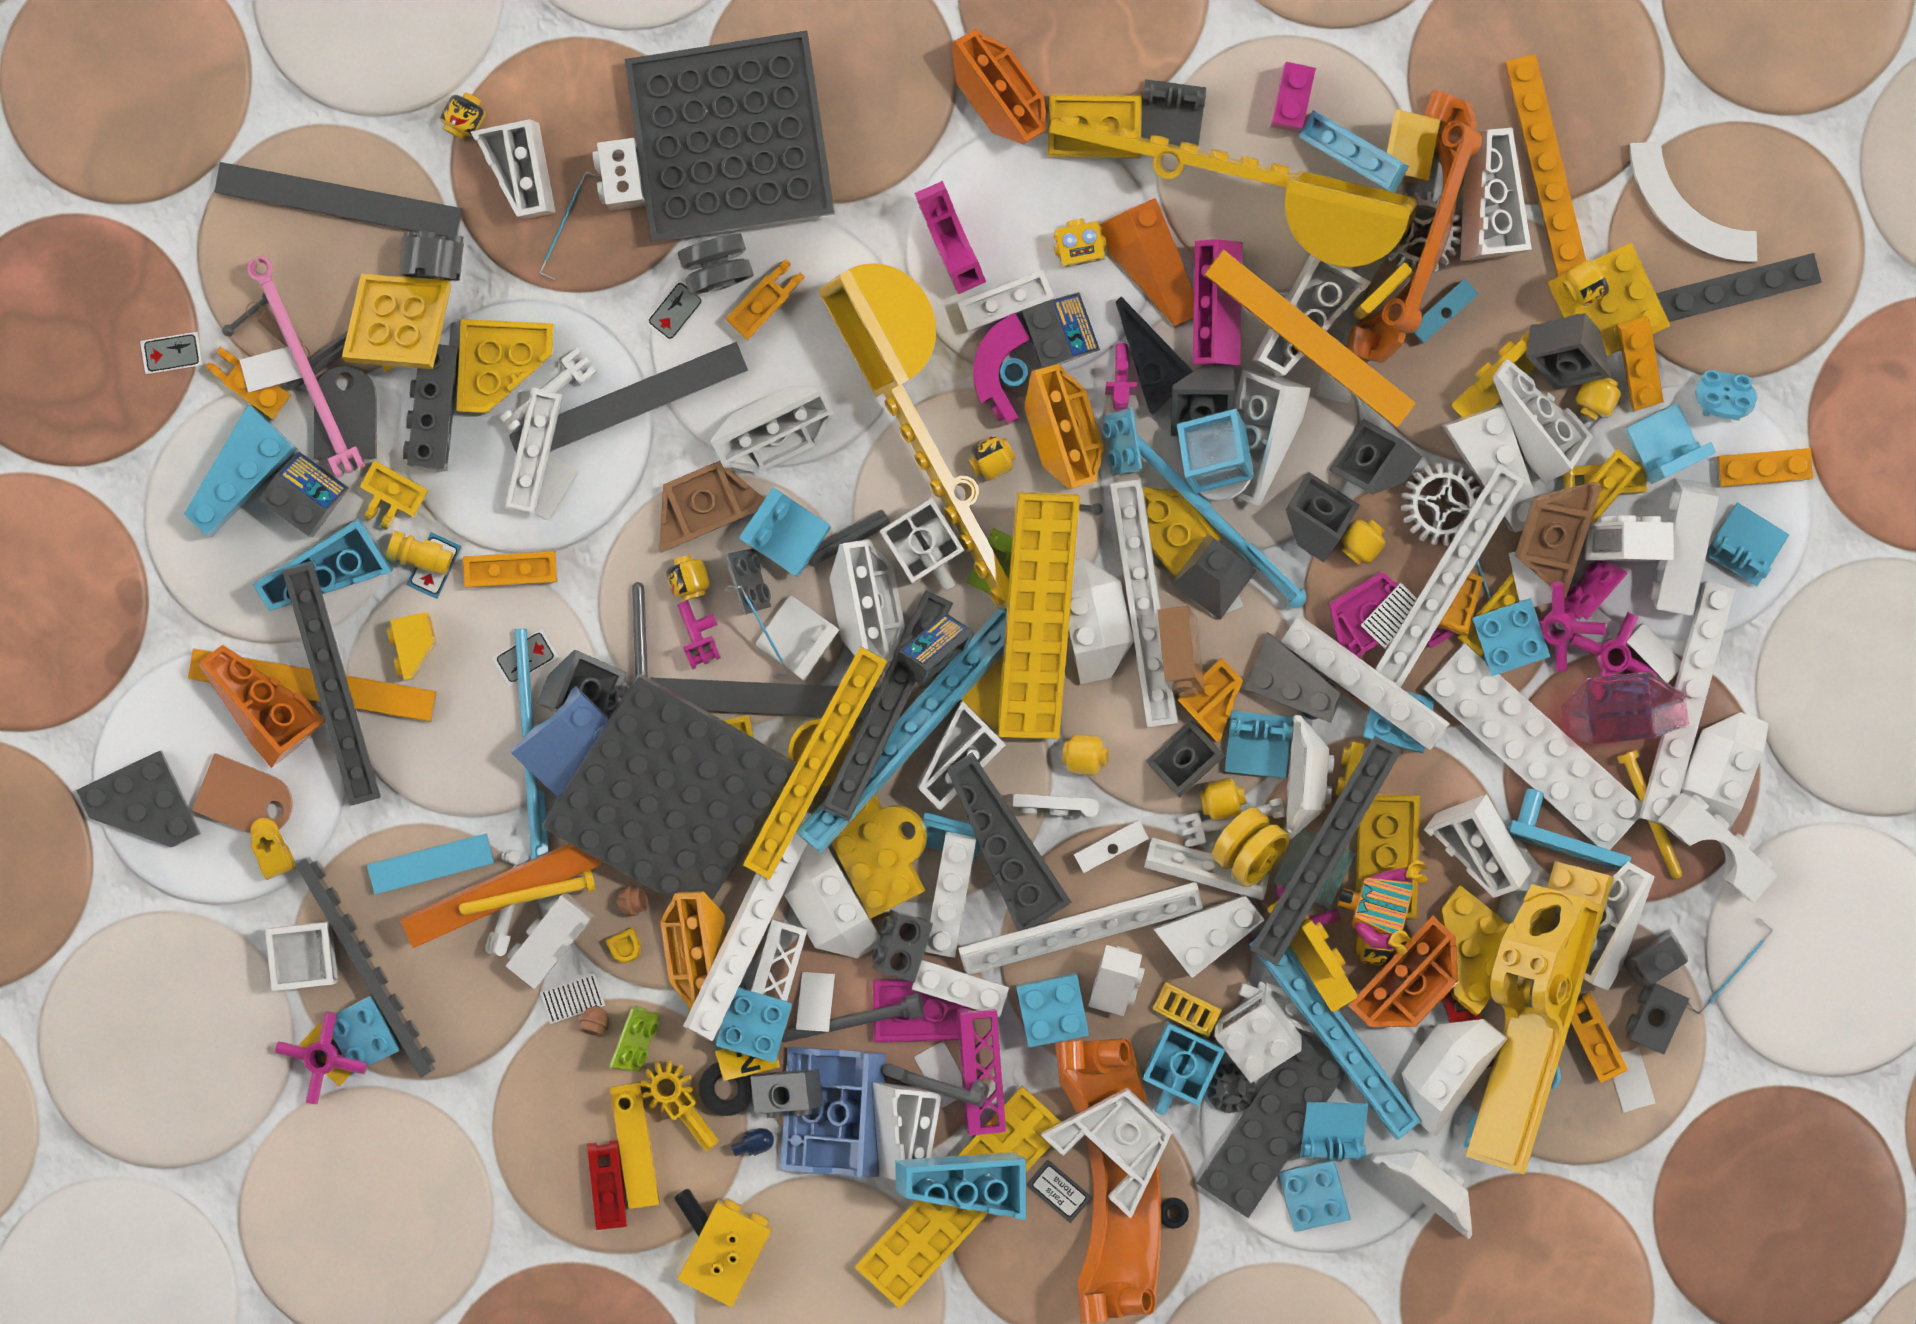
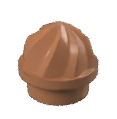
M627 886L626 889L619 892L616 905L622 913L638 916L640 912L647 909L646 893L642 887Z
M600 1006L587 1008L582 1016L579 1017V1022L581 1023L579 1030L583 1033L603 1037L604 1031L609 1028L608 1014Z

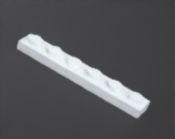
M1298 616L1283 637L1282 644L1427 749L1431 750L1434 748L1450 723L1302 616Z

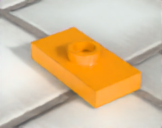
M1469 573L1437 627L1463 636L1468 634L1484 577Z

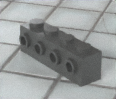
M438 344L433 369L417 368L416 380H411L410 398H414L413 411L408 410L406 428L411 429L410 441H405L403 447V459H407V465L410 467L448 470L459 367L458 346Z

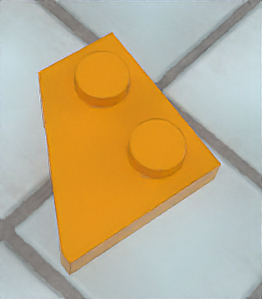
M1222 657L1203 674L1205 691H1198L1194 697H1179L1176 699L1217 743L1222 738L1236 696L1243 682V679Z

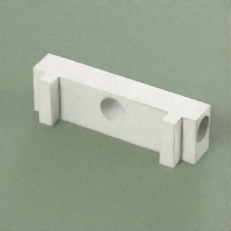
M1137 820L1094 844L1076 852L1074 856L1083 873L1148 840L1149 837L1140 820ZM1110 844L1117 845L1118 850L1115 854L1108 852L1107 848Z

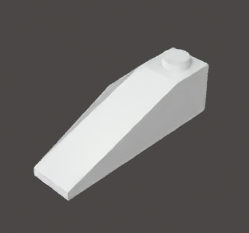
M1627 862L1613 876L1614 880L1584 976V980L1606 990L1610 989L1624 963L1655 877L1630 862Z

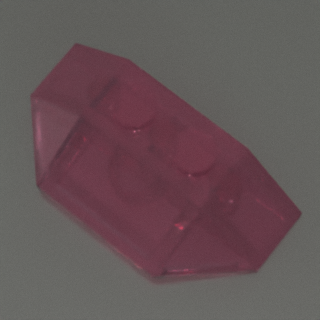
M1651 672L1587 678L1561 707L1565 734L1572 739L1591 744L1652 739L1689 725L1685 693L1675 689Z

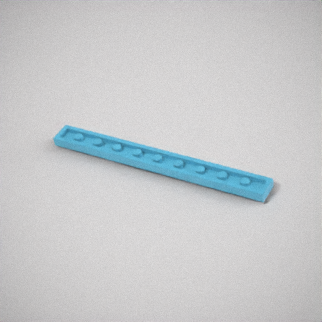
M999 608L970 640L967 648L944 668L898 719L850 821L1003 654L1007 609L1002 610ZM823 803L796 831L801 838L819 853H822L850 823V821H845L822 810Z

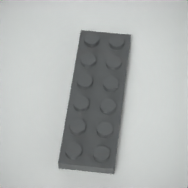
M1300 1030L1298 1032L1302 1036L1301 1051L1271 1071L1251 1104L1248 1105L1197 1181L1199 1186L1247 1218L1250 1217L1301 1141L1307 1102H1327L1346 1074L1326 1047Z

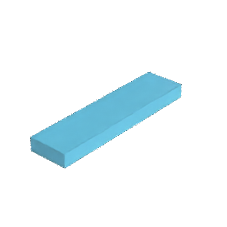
M1314 110L1298 136L1300 139L1392 193H1395L1409 168L1407 164Z
M486 833L368 864L367 868L375 895L495 862Z

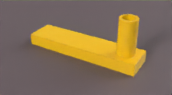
M641 1082L610 1087L629 1209L660 1204Z

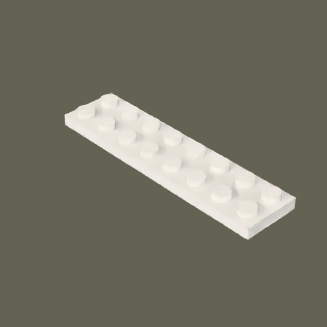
M1465 643L1459 647L1423 687V690L1528 785L1534 790L1544 793L1543 798L1596 846L1611 850L1638 820L1643 803L1500 674L1491 676L1486 662Z

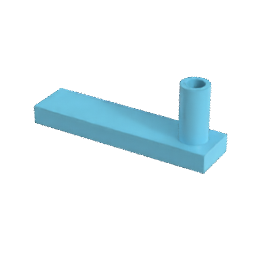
M1526 789L1518 820L1511 821L1507 826V830L1513 839L1615 871H1619L1631 860L1630 856L1535 827L1544 793L1534 789Z

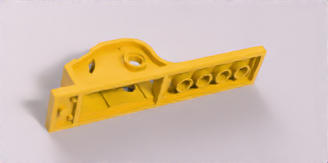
M1555 861L1547 888L1534 884L1531 885L1523 899L1524 903L1505 932L1493 967L1490 989L1493 1000L1504 1008L1505 1026L1503 1035L1508 1039L1496 1054L1466 1157L1525 1175L1614 877ZM1557 907H1560V922L1554 930L1548 932L1550 923L1553 924ZM1533 980H1535V981H1534V985H1533V990H1532V1005H1533V1008H1531V1007H1528V1003H1529V1000H1530V997H1531V995H1529V993H1530V990H1531V986H1532Z

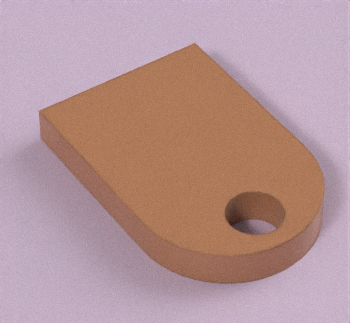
M214 753L192 811L247 833H250L252 823L259 818H270L277 824L280 830L291 816L293 799L289 788L279 778ZM273 801H278L283 805L284 813L279 819H273L268 815V805Z

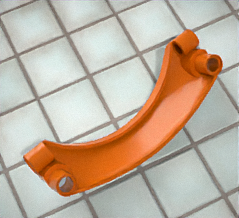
M1129 1039L1056 1042L1059 1083L1068 1095L1077 1114L1125 1088L1131 1090L1148 1106L1133 1046ZM1085 1135L1092 1168L1094 1203L1090 1243L1077 1281L1080 1323H1098L1108 1321V1318L1151 1315L1156 1307L1161 1245L1159 1165L1157 1163L1134 1214L1130 1218L1108 1197L1128 1174Z

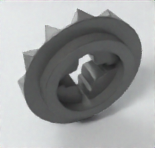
M1229 1063L1216 1068L1206 1092L1209 1101L1216 1109L1226 1113L1242 1111L1251 1104L1256 1090L1255 1082L1250 1083L1236 1064ZM1239 1077L1236 1088L1242 1096L1239 1097L1231 1093L1223 1100L1226 1089L1220 1080L1231 1084Z

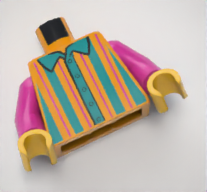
M1415 861L1411 863L1409 868L1389 870L1374 874L1370 878H1364L1359 893L1342 888L1337 906L1354 910L1351 926L1356 929L1357 934L1370 947L1388 950L1395 948L1399 954H1406L1407 949L1401 943L1405 941L1412 942L1408 934L1403 931L1415 885L1410 882L1413 879L1419 884L1427 882L1428 878L1425 875H1418L1419 871L1428 869L1423 862Z

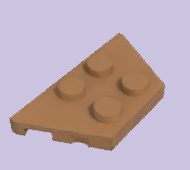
M720 460L663 484L660 552H665L756 513L765 498L732 470L724 468Z
M1597 482L1533 497L1515 556L1550 587L1554 581L1563 582L1565 598L1602 488Z

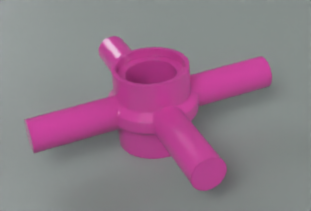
M1554 581L1551 583L1552 611L1544 619H1538L1544 639L1554 645L1555 670L1565 671L1567 670L1566 641L1570 640L1575 633L1605 635L1606 623L1577 621L1574 613L1565 608L1564 583ZM1554 623H1560L1565 630L1556 628Z
M1627 612L1615 640L1607 641L1604 644L1576 633L1570 639V644L1596 655L1598 663L1602 668L1589 697L1601 701L1613 673H1620L1625 669L1652 681L1656 679L1657 673L1650 666L1631 658L1630 650L1626 645L1639 618L1638 616ZM1616 648L1619 650L1621 657L1617 664L1611 665L1608 662V653Z
M325 1011L319 1041L311 1044L308 1048L280 1041L276 1045L275 1053L304 1060L306 1068L312 1072L305 1101L310 1104H318L324 1074L331 1072L334 1068L365 1074L367 1070V1062L339 1056L338 1050L331 1044L337 1013ZM318 1050H322L327 1056L325 1066L320 1065L316 1061Z

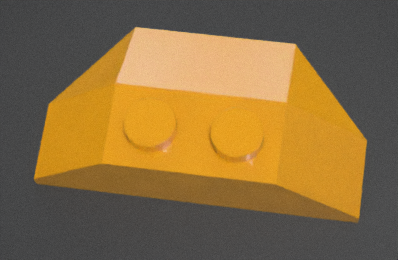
M1060 364L1032 371L1024 410L1043 467L1069 490L1096 482L1104 445L1086 389L1071 375L1066 373Z
M704 891L674 893L672 901L660 921L669 982L679 996L689 1005V1010H691L727 935L725 914Z

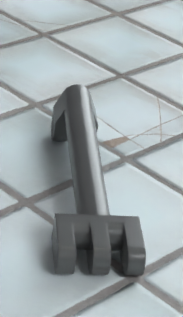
M886 1064L883 1068V1073L895 1081L914 1085L978 1107L983 1106L989 1093L988 1084L981 1080L974 1081L971 1090H966L910 1072L905 1068L892 1064Z

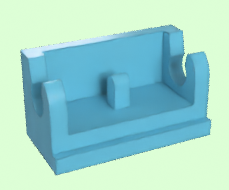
M928 812L924 814L923 823L927 832L925 847L943 851L946 832L976 837L970 823ZM978 840L976 841L974 860L977 859L980 848Z

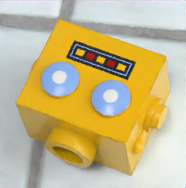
M1084 218L1067 221V227L1055 229L1053 238L1056 240V246L1054 247L1055 256L1058 255V258L1060 257L1062 268L1105 259L1104 248L1107 246L1105 236L1101 235L1102 227L1098 224V221L1085 223Z

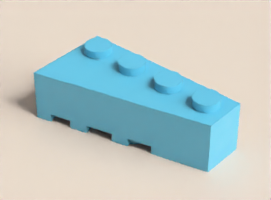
M248 404L184 515L206 536L213 537L298 449L256 407Z
M360 517L259 579L253 586L268 610L271 611L292 604L282 572L284 568L313 561L322 594L391 573L393 568Z
M1015 1152L895 1160L896 1192L905 1198L1026 1220V1159Z

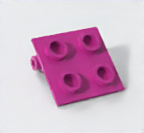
M1596 560L1586 568L1585 574L1579 581L1569 587L1566 598L1564 597L1565 607L1571 610L1578 620L1582 617L1587 620L1628 573L1608 561Z

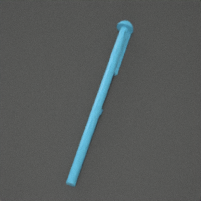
M1137 435L1140 455L1289 599L1286 605L1290 608H1299L1304 605L1307 597L1303 588L1299 590L1252 543L1249 544L1210 506V503L1205 498L1201 497L1198 493L1195 494L1191 486Z
M514 629L522 738H524L534 728L527 629ZM525 767L531 860L549 853L547 830L542 828V823L546 818L544 791H538V778Z

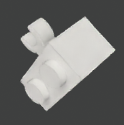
M1106 945L1093 983L1088 1007L1124 1016L1127 1005L1133 1006L1138 988L1134 987V985L1140 987L1145 970L1139 967L1142 955L1130 952L1129 949L1117 946L1116 948Z

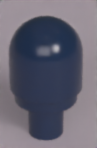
M758 1128L747 1132L746 1135L742 1136L743 1141L732 1144L731 1147L735 1157L746 1152L749 1153V1156H756L772 1148L774 1136L770 1130Z

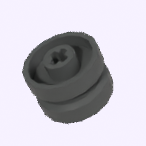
M741 233L706 240L677 252L683 269H699L685 278L690 295L726 289L754 276L749 260L744 258L730 260L740 256L746 250Z

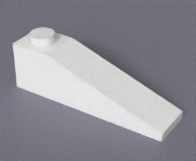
M1507 359L1492 378L1525 459L1533 472L1545 484L1571 471L1593 436L1575 413L1568 408L1562 410L1554 403V396L1549 392L1541 393L1535 388L1534 380Z
M1242 370L1235 398V409L1239 410V415L1246 425L1254 479H1251L1244 491L1236 497L1255 505H1261L1303 420L1311 388L1288 379L1250 370Z

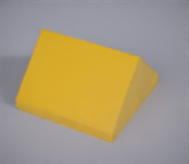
M1395 109L1387 153L1409 166L1402 181L1408 183L1428 181L1440 120Z

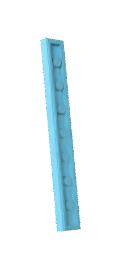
M1256 939L1249 943L1250 947L1253 946ZM1290 945L1278 966L1257 955L1394 1139L1399 1140L1421 1122L1420 1118L1339 1010L1332 1012Z

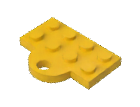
M876 794L831 842L870 919L926 891L912 865L923 853L927 842V832L922 819L916 812L905 806L892 805L883 808ZM904 822H910L914 825L916 833L913 838H907L902 833L901 828Z

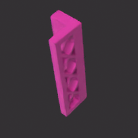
M969 1007L956 1008L962 1088L971 1090L974 1081H982L986 1075L995 1082L996 1088L986 1098L983 1106L980 1108L964 1102L965 1129L969 1136L1006 1132L997 1010L971 1011ZM990 1017L991 1029L982 1038L974 1032L973 1019ZM991 1036H992V1046L987 1042L988 1039H989ZM974 1037L977 1038V1039L980 1041V1042L976 1045V1047H975ZM983 1045L993 1052V1060L986 1068H983L976 1062V1054ZM993 1067H994V1075H995V1077H994L991 1073H989V1071H990ZM977 1068L982 1071V1073L978 1077ZM995 1097H996L997 1107H996L993 1103H991V1102L994 1100ZM988 1105L997 1112L998 1125L981 1126L980 1115Z

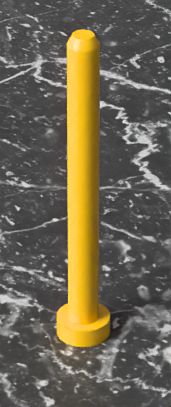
M1632 749L1618 755L1617 759L1619 764H1625L1637 796L1643 803L1647 785L1636 761L1639 753L1637 749ZM1648 821L1671 877L1674 879L1682 877V869L1664 826Z
M584 871L583 877L465 902L459 905V911L462 915H468L582 889H587L588 893L594 892L596 890L592 871Z

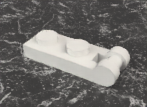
M1013 793L1012 806L1019 807V813L1037 814V808H1049L1050 815H1068V810H1081L1085 816L1094 817L1100 809L1098 802L1092 798Z

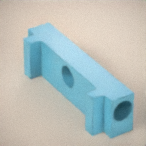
M1464 279L1422 316L1419 328L1412 333L1422 344L1425 343L1478 296L1479 293ZM1442 309L1450 311L1449 318L1442 317Z

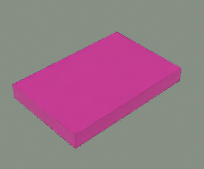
M873 980V1009L899 1004L901 1000L906 999L907 995L919 993L925 1014L924 1017L913 1020L902 1015L874 1022V1042L959 1040L956 1008H965L966 1006L912 990L914 982L908 980Z

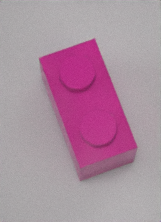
M1285 62L1270 127L1301 132L1316 68Z

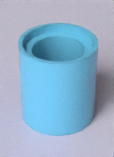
M1017 358L1006 360L1000 369L1001 381L1010 388L1022 386L1028 376L1026 364ZM1011 365L1019 366L1023 371L1022 378L1015 382L1008 380L1005 376L1006 368Z

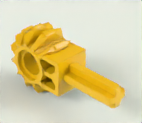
M672 1060L667 1061L666 1070H663L662 1064L659 1061L656 1062L655 1069L657 1074L651 1069L645 1071V1074L653 1081H641L640 1085L642 1087L651 1088V1090L645 1091L642 1094L643 1099L653 1096L654 1099L649 1105L650 1108L653 1109L658 1101L661 1102V1113L667 1112L673 1121L679 1117L705 1151L712 1149L717 1145L719 1139L695 1109L694 1105L697 1103V1100L692 1094L693 1087L683 1085V1083L691 1080V1074L680 1077L684 1066L680 1064L676 1071H673ZM662 1079H670L675 1084V1091L671 1094H664L659 1090L658 1083Z

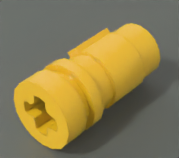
M395 530L388 545L386 559L393 562L400 560L402 565L409 563L433 573L446 575L452 562L453 552L442 549L443 545L426 539L420 542L415 540L414 536L409 535L407 538L405 533Z

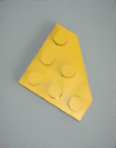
M461 319L456 411L468 413L491 412L553 355L554 324Z
M1459 885L1440 908L1439 914L1441 923L1456 937L1459 982L1450 990L1451 997L1476 1016L1492 997L1490 989L1491 975L1502 938L1509 924Z

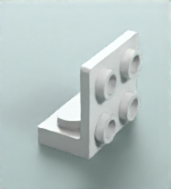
M789 596L767 626L766 631L785 666L805 680L840 632V629L795 597ZM763 632L757 640L756 646L780 662Z

